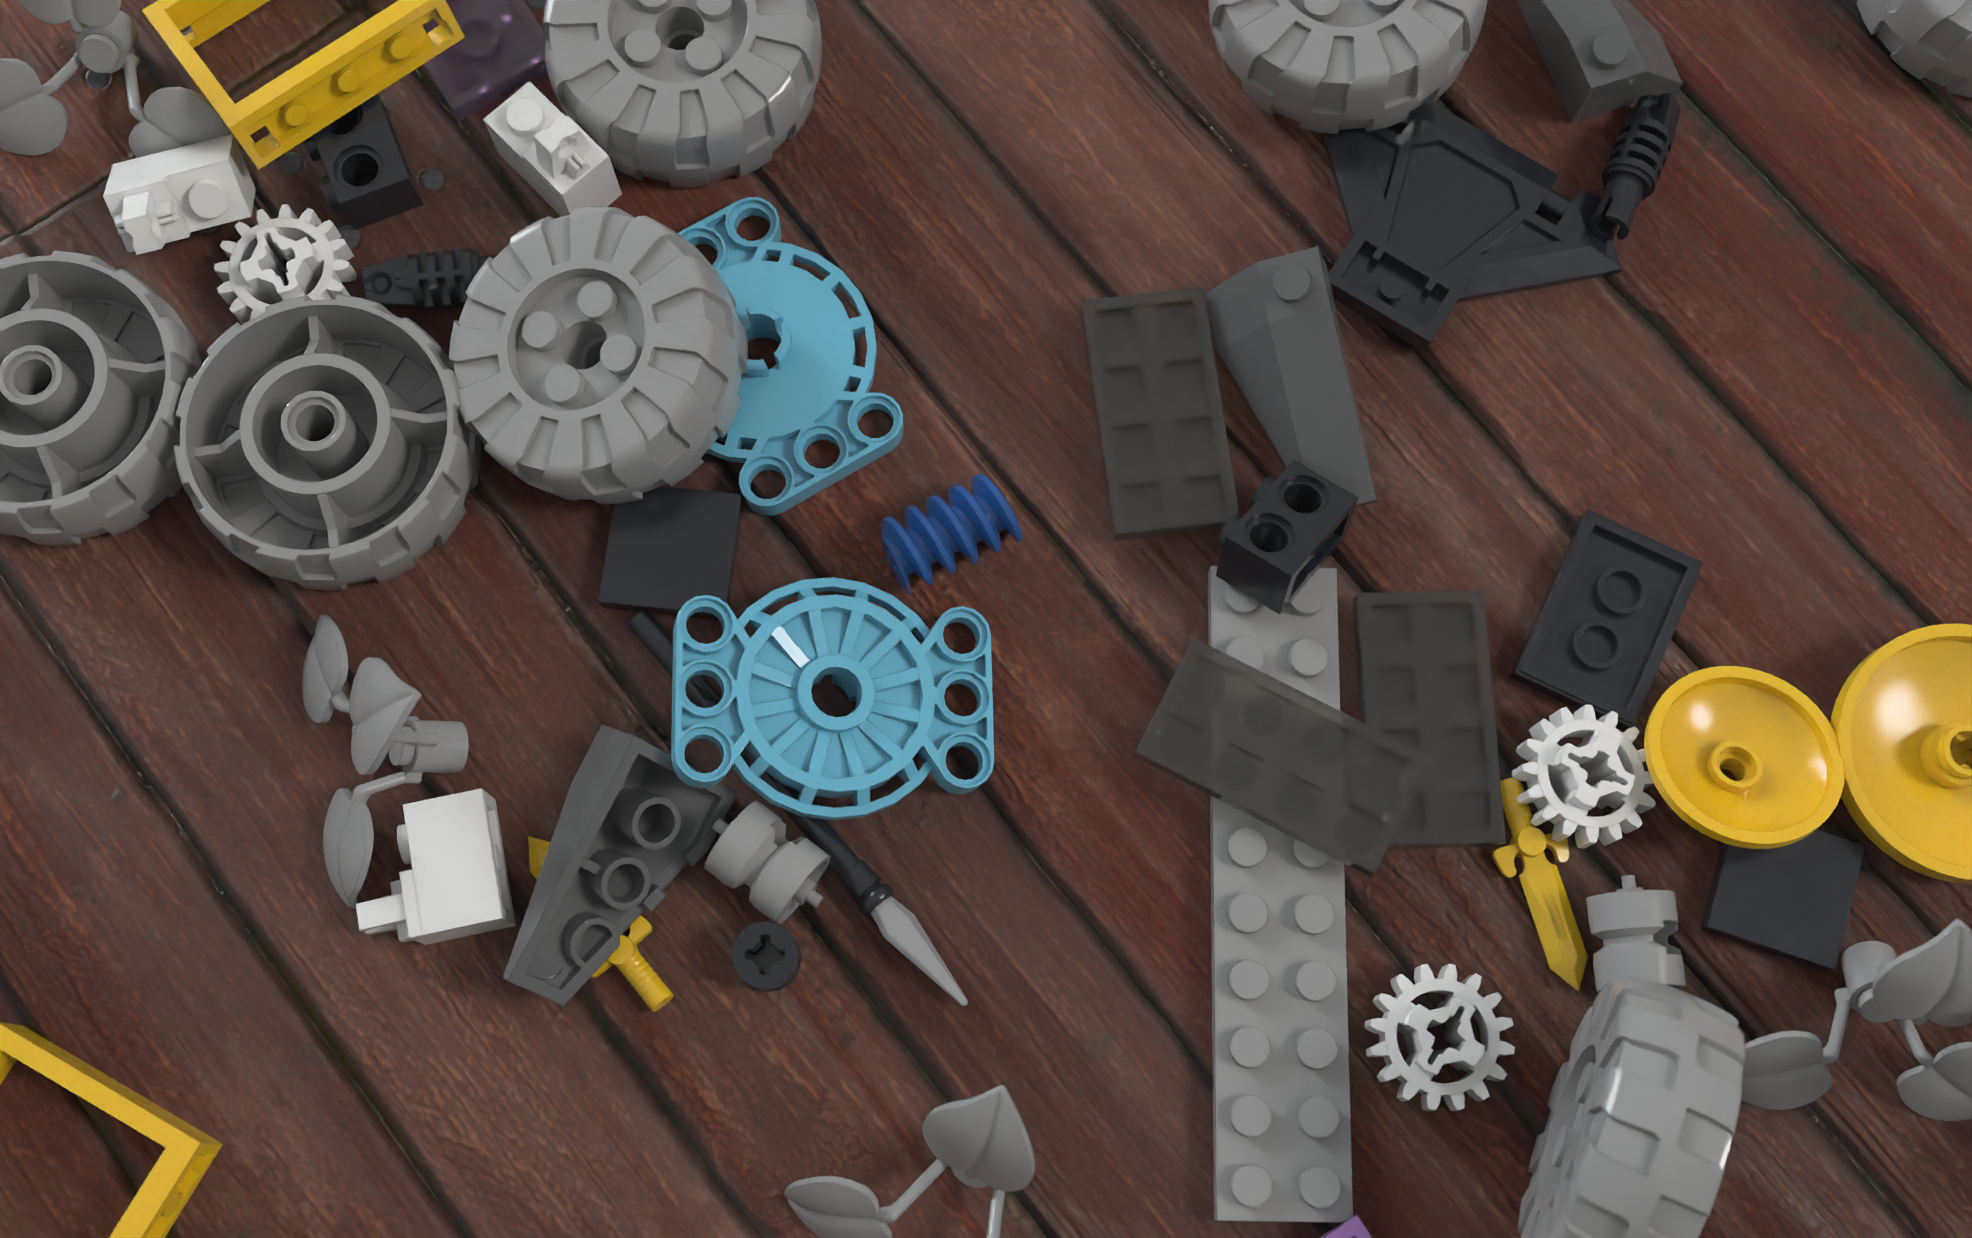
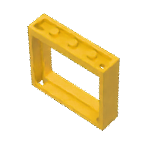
M157 0L142 10L169 50L203 96L212 105L258 170L465 38L446 0H398L235 104L193 48L270 0ZM434 19L439 26L426 33L422 25ZM190 26L192 32L183 36L180 31ZM266 126L270 134L254 143L250 135Z
M0 1022V1085L16 1060H19L165 1147L109 1237L165 1238L223 1143L25 1026Z

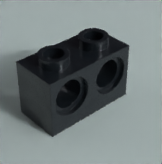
M379 93L303 141L313 162L321 159L328 175L318 178V181L331 211L335 213L343 210L355 230L424 205ZM356 125L349 133L337 135L344 127ZM377 175L368 185L356 186L364 177Z
M1293 460L1277 479L1268 476L1261 483L1251 501L1249 511L1243 517L1234 514L1225 524L1216 543V546L1222 549L1216 576L1280 615L1346 537L1358 497Z

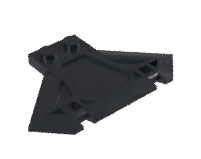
M1423 103L1417 111H1410L1406 120L1394 124V127L1403 131L1401 135L1387 127L1367 132L1365 128L1339 129L1338 134L1321 133L1352 237L1328 273L1333 298L1424 353L1459 301L1616 274L1622 270L1613 241L1599 237L1590 227L1591 219L1600 203L1597 196L1580 188L1572 201L1551 188L1559 176L1557 173L1435 103L1430 105ZM1540 210L1559 221L1557 226L1535 214L1536 211Z

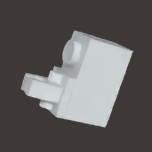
M530 81L483 119L498 154L561 217L570 215L577 208L608 207L622 195L609 155L568 115L565 116Z
M230 134L115 163L112 165L103 197L128 253L135 251L139 255L162 249L165 243L188 238L191 232L252 217L256 189L237 141Z
M480 788L403 804L405 824L398 825L397 841L403 862L405 864L411 863L412 870L399 872L400 880L390 882L391 896L356 904L359 930L361 932L365 931V934L369 935L397 930L398 938L401 942L415 940L421 944L428 945L516 926L496 800Z

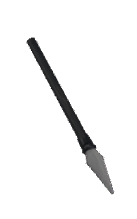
M643 610L629 621L628 627L672 678L673 639L648 610ZM696 675L686 683V695L697 707L709 708L721 701L722 697L703 675ZM745 747L740 756L750 767L755 762V759ZM766 771L760 776L763 781L777 792L798 800L800 791L781 784ZM783 809L811 842L831 856L829 864L841 877V883L856 902L861 901L859 904L860 911L866 916L872 915L883 937L960 1005H967L966 997L916 916L893 898L894 890L892 886L887 883L880 884L882 878L864 860L861 861L827 820L799 816Z

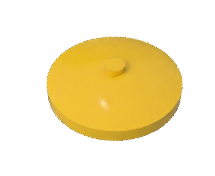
M1939 624L1905 633L1867 656L1844 683L1836 699L1830 724L1837 735L1840 757H1844L1845 779L1841 799L1849 814L1864 834L1888 856L1915 872L1947 882L1972 884V625Z

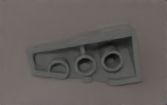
M1516 0L1571 123L1637 103L1641 96L1670 93L1679 90L1683 83L1660 33L1629 0Z
M1318 246L1255 262L1208 291L1206 298L1217 351L1286 467L1293 460L1299 462L1357 496L1358 500L1355 507L1377 502L1327 265Z
M601 725L570 785L503 978L554 1002L565 1005L620 946L619 937L645 909L652 911L666 896L663 890L687 864L694 866L709 850L717 834L712 827L719 818L724 820L738 791L722 782L712 787L701 789L688 786L674 772L671 755L631 734ZM689 765V767H690L691 769H693L694 771L699 772V773H703V772L699 771L698 769H696V768H694V767H692V766Z

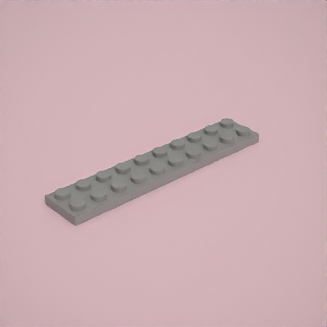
M1210 566L1208 571L1214 1220L1344 1223L1353 1217L1337 568H1319L1279 615L1216 576L1218 566Z

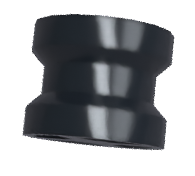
M769 921L753 923L742 930L734 941L731 954L733 967L739 977L753 989L767 993L781 991L792 984L800 972L802 963L800 947L790 931L779 923Z

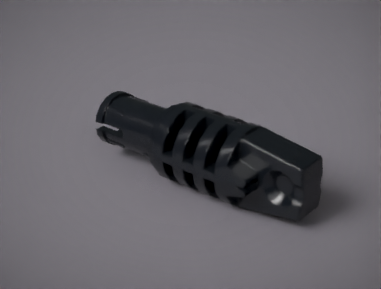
M1673 93L1641 96L1620 129L1602 173L1605 192L1590 222L1592 231L1603 239L1613 241L1618 226H1620L1616 235L1618 240L1625 239L1628 236L1633 217L1640 202L1654 192L1674 142L1681 110Z
M472 248L409 254L363 267L365 296L367 300L380 303L384 307L423 309L465 304L468 298L465 292L474 276L489 257L494 259L498 254L480 256L479 250L473 251Z

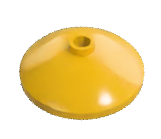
M1717 666L1695 671L1671 685L1658 700L1648 718L1644 737V752L1646 764L1655 787L1669 807L1681 819L1699 832L1715 840L1750 849H1771L1790 845L1804 839L1818 829L1832 814L1839 802L1844 786L1845 765L1844 757H1840L1837 735L1832 725L1817 705L1804 693L1774 675L1739 666ZM1720 769L1732 772L1736 781L1726 777Z

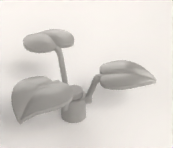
M18 0L37 19L50 24H60L69 20L72 30L77 33L80 32L76 39V52L73 57L43 85H41L34 70L24 61L15 58L0 59L1 149L15 154L34 156L48 153L59 146L66 136L69 121L65 108L51 94L56 92L84 65L98 73H112L120 68L124 69L129 111L134 118L140 121L133 128L128 139L130 149L137 158L232 134L209 101L191 89L183 87L158 89L148 97L144 108L142 107L136 72L140 60L131 53L138 41L139 34L132 18L120 10L121 0ZM238 144L243 159L246 161L247 154Z
M319 615L315 635L306 654L302 676L303 702L308 716L315 723H327L331 718L334 707L339 711L350 714L354 724L352 727L351 754L353 764L359 774L372 775L375 773L388 751L391 763L402 766L401 772L357 786L353 794L348 788H339L329 805L323 830L325 864L336 892L347 906L354 909L356 904H358L357 896L366 878L373 851L374 833L371 814L366 805L368 798L374 793L404 783L419 784L422 779V772H461L467 761L469 742L466 727L460 721L419 720L417 716H409L422 694L403 682L388 664L380 658L367 657L361 662L352 685L349 700L342 691L348 674V657L344 639L330 616Z
M1955 919L1935 938L1899 957L1896 956L1895 950L1890 945L1879 941H1864L1850 946L1843 952L1840 961L1847 987L1837 989L1834 992L1837 1006L1829 1040L1824 1048H1822V1043L1816 1035L1805 1031L1777 1032L1745 1044L1741 1100L1765 1109H1793L1815 1101L1831 1088L1833 1077L1831 1070L1826 1064L1833 1063L1839 1058L1850 1008H1853L1864 1019L1871 1022L1883 1023L1896 1018L1916 1060L1921 1064L1903 1072L1896 1081L1903 1102L1914 1112L1935 1120L1962 1121L1972 1119V1042L1951 1045L1933 1057L1924 1047L1914 1024L1922 1025L1928 1019L1948 1027L1972 1023V930L1961 920Z
M1000 1085L979 1096L949 1102L930 1111L923 1122L922 1132L929 1149L937 1159L892 1205L879 1207L877 1197L867 1186L850 1179L835 1176H817L794 1181L787 1186L784 1195L788 1198L791 1208L801 1221L819 1238H892V1232L886 1223L894 1222L949 1166L952 1168L954 1175L968 1186L974 1188L992 1187L987 1238H1000L1005 1192L1021 1190L1029 1185L1035 1172V1159L1022 1119L1005 1086Z

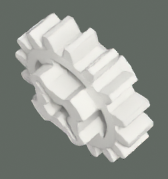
M288 204L281 206L279 216L275 219H271L263 209L257 210L258 225L253 228L239 221L235 227L241 236L240 240L237 243L222 241L220 245L230 260L214 264V271L224 282L217 288L218 293L228 305H231L230 311L242 324L265 313V307L275 302L278 303L307 295L312 300H335L337 295L350 296L342 282H350L356 280L357 273L348 262L354 256L352 250L344 239H340L341 234L330 220L322 223L314 210L307 208L297 219V216ZM284 259H286V261H287L286 264H287V270H288V272L286 273V276H287L288 281H289V284H288V285H286L285 282H284V281H285V274H284V272L286 271V268H285L284 263H283V260H284Z
M1586 704L1575 711L1573 715L1567 707L1561 708L1549 716L1550 722L1542 719L1529 729L1533 739H1527L1518 745L1515 751L1527 760L1528 763L1512 771V778L1527 782L1528 790L1521 793L1517 797V801L1519 804L1534 802L1538 808V811L1531 820L1534 826L1549 820L1554 824L1552 840L1560 842L1570 837L1572 833H1575V841L1578 848L1585 849L1595 844L1597 839L1604 846L1622 839V832L1627 834L1638 829L1643 824L1637 813L1641 814L1653 808L1656 801L1643 792L1644 789L1654 785L1650 773L1643 769L1642 763L1646 761L1644 749L1636 750L1632 744L1639 733L1635 726L1620 732L1616 729L1618 713L1611 711L1599 720H1596L1593 706ZM1568 737L1583 738L1582 743L1578 746L1570 743L1563 746L1557 744L1559 740ZM1610 806L1614 808L1605 816H1587L1588 811L1594 807L1603 809Z
M1424 964L1414 968V985L1407 977L1400 974L1390 980L1392 988L1396 993L1395 997L1381 993L1373 999L1372 1002L1384 1014L1382 1018L1365 1021L1364 1028L1372 1033L1379 1034L1380 1043L1366 1049L1367 1057L1384 1058L1387 1065L1381 1069L1376 1077L1380 1082L1397 1078L1401 1084L1396 1098L1400 1101H1409L1418 1092L1421 1093V1105L1424 1111H1435L1440 1103L1441 1096H1444L1450 1111L1461 1110L1465 1107V1091L1476 1101L1485 1100L1489 1097V1093L1483 1082L1484 1078L1497 1082L1504 1080L1507 1076L1502 1067L1495 1062L1497 1057L1514 1054L1515 1047L1507 1042L1500 1041L1499 1031L1511 1027L1513 1021L1512 1018H1495L1492 1009L1502 999L1498 992L1484 997L1477 993L1482 978L1480 975L1475 973L1460 983L1457 981L1456 965L1447 964L1441 968L1437 979H1434L1432 970L1428 964ZM1426 993L1447 995L1446 999L1441 1001L1437 1009L1428 1010L1420 1004L1415 1005L1411 1002L1417 996ZM1472 1015L1475 1017L1480 1030L1481 1043L1475 1040L1470 1022ZM1447 1021L1445 1023L1447 1028L1443 1038L1451 1046L1433 1052L1431 1046L1434 1043L1435 1037L1427 1031V1028L1443 1024ZM1397 1031L1405 1037L1409 1053L1406 1061H1404L1398 1047ZM1445 1064H1449L1457 1070L1467 1072L1465 1076L1452 1083L1431 1081L1433 1075H1437Z

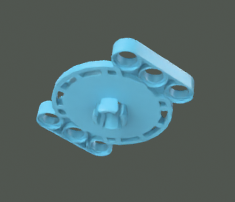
M747 197L732 203L677 234L694 246L707 244L718 252L717 259L712 266L733 295L736 302L735 311L746 331L747 342L761 337L770 338L780 344L777 351L774 352L776 365L771 369H768L763 359H748V370L742 373L738 396L741 398L738 411L724 438H717L725 442V446L714 442L706 452L729 462L745 463L739 474V486L745 503L756 513L773 516L790 509L891 452L899 445L903 437L904 423L901 408L892 397L883 393L869 392L874 381L877 345L873 319L861 292L841 269L819 254L790 243H781L782 230L776 208L769 201L760 197ZM760 216L770 223V230L762 239L748 241L737 234L739 223L746 217ZM772 256L780 257L778 262L770 260ZM796 260L815 267L827 277L821 281L808 271L795 267L794 261ZM840 288L854 303L859 314L858 317L849 319L842 302L836 296ZM865 333L867 354L865 367L856 366L857 358L854 341ZM858 386L856 392H849L851 387ZM881 410L888 413L894 422L891 431L880 438L865 436L859 430L858 422L866 412ZM818 440H829L835 443L840 450L837 462L824 469L815 468L805 460V452L808 446ZM742 448H752V450H745ZM775 470L781 473L786 479V486L783 492L772 499H762L755 496L751 491V482L759 472Z
M835 577L800 580L772 590L749 606L739 619L736 618L728 604L718 597L710 595L695 596L685 602L679 610L673 629L671 735L673 770L685 784L701 789L712 787L722 781L730 768L733 767L742 781L769 803L799 816L830 821L861 818L891 807L917 788L929 772L937 784L947 792L958 795L970 793L988 779L994 765L992 654L989 624L983 615L976 610L960 606L944 612L931 630H929L915 612L893 595L863 582ZM834 591L839 593L851 594L853 596L849 597L837 594L817 596L815 592ZM793 596L797 597V602L786 605L772 616L763 613L764 610L776 602ZM868 600L887 608L890 612H888L884 608H881L875 604L868 602ZM703 611L716 616L722 624L723 632L721 638L709 644L699 643L692 639L686 628V621L689 616ZM958 622L968 626L975 636L974 650L970 653L959 654L949 649L943 638V631L946 625ZM748 624L755 631L751 638L744 630ZM911 631H913L917 638L921 641V644L918 642V640L915 638ZM703 674L717 680L722 690L721 701L709 708L697 707L691 703L685 691L686 683L690 678ZM832 674V684L843 689L850 702H856L855 708L849 715L842 717L826 715L813 702L811 688L813 685L820 683L825 675ZM962 684L973 691L976 696L977 707L972 715L963 717L954 714L948 709L944 699L945 690L948 686ZM696 739H706L716 744L722 758L719 768L710 773H699L691 769L684 756L687 744ZM962 746L975 754L979 766L974 778L962 780L949 772L945 759L950 748ZM745 747L755 759V762L750 767L740 756ZM916 753L923 761V765L919 770H917L912 760ZM766 771L781 784L800 791L798 800L777 792L763 781L760 776ZM895 775H898L905 783L892 794L870 802V790L882 786ZM815 796L828 798L851 796L854 806L831 808L812 805Z

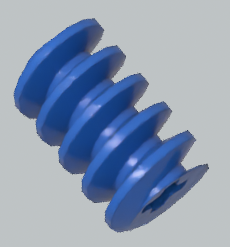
M979 473L971 478V494L959 484L951 486L948 490L949 506L935 494L926 499L927 517L913 505L906 507L903 510L904 528L890 516L881 520V541L884 553L899 585L907 595L911 594L909 575L915 573L929 586L933 584L932 564L936 562L952 575L956 573L954 554L959 551L972 564L979 562L978 542L983 540L996 554L1001 552L999 532L1006 530L1017 543L1023 540L1022 531L1009 502L1000 489L985 475Z

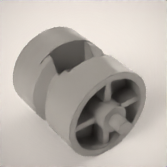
M759 801L752 802L730 824L721 818L714 823L712 828L721 836L711 850L704 868L728 887L734 889L743 884L749 886V902L771 921L782 924L799 905H803L806 901L815 908L821 903L824 897L817 893L815 889L818 880L830 862L831 856L807 838L800 837L796 840L788 841L785 838L786 824Z
M1635 875L1621 876V889H1617L1616 892L1586 898L1591 935L1602 939L1604 945L1603 948L1593 954L1596 992H1600L1610 980L1620 977L1653 981L1674 988L1686 987L1681 950L1668 944V937L1678 930V914L1674 891L1643 890L1642 887H1636Z

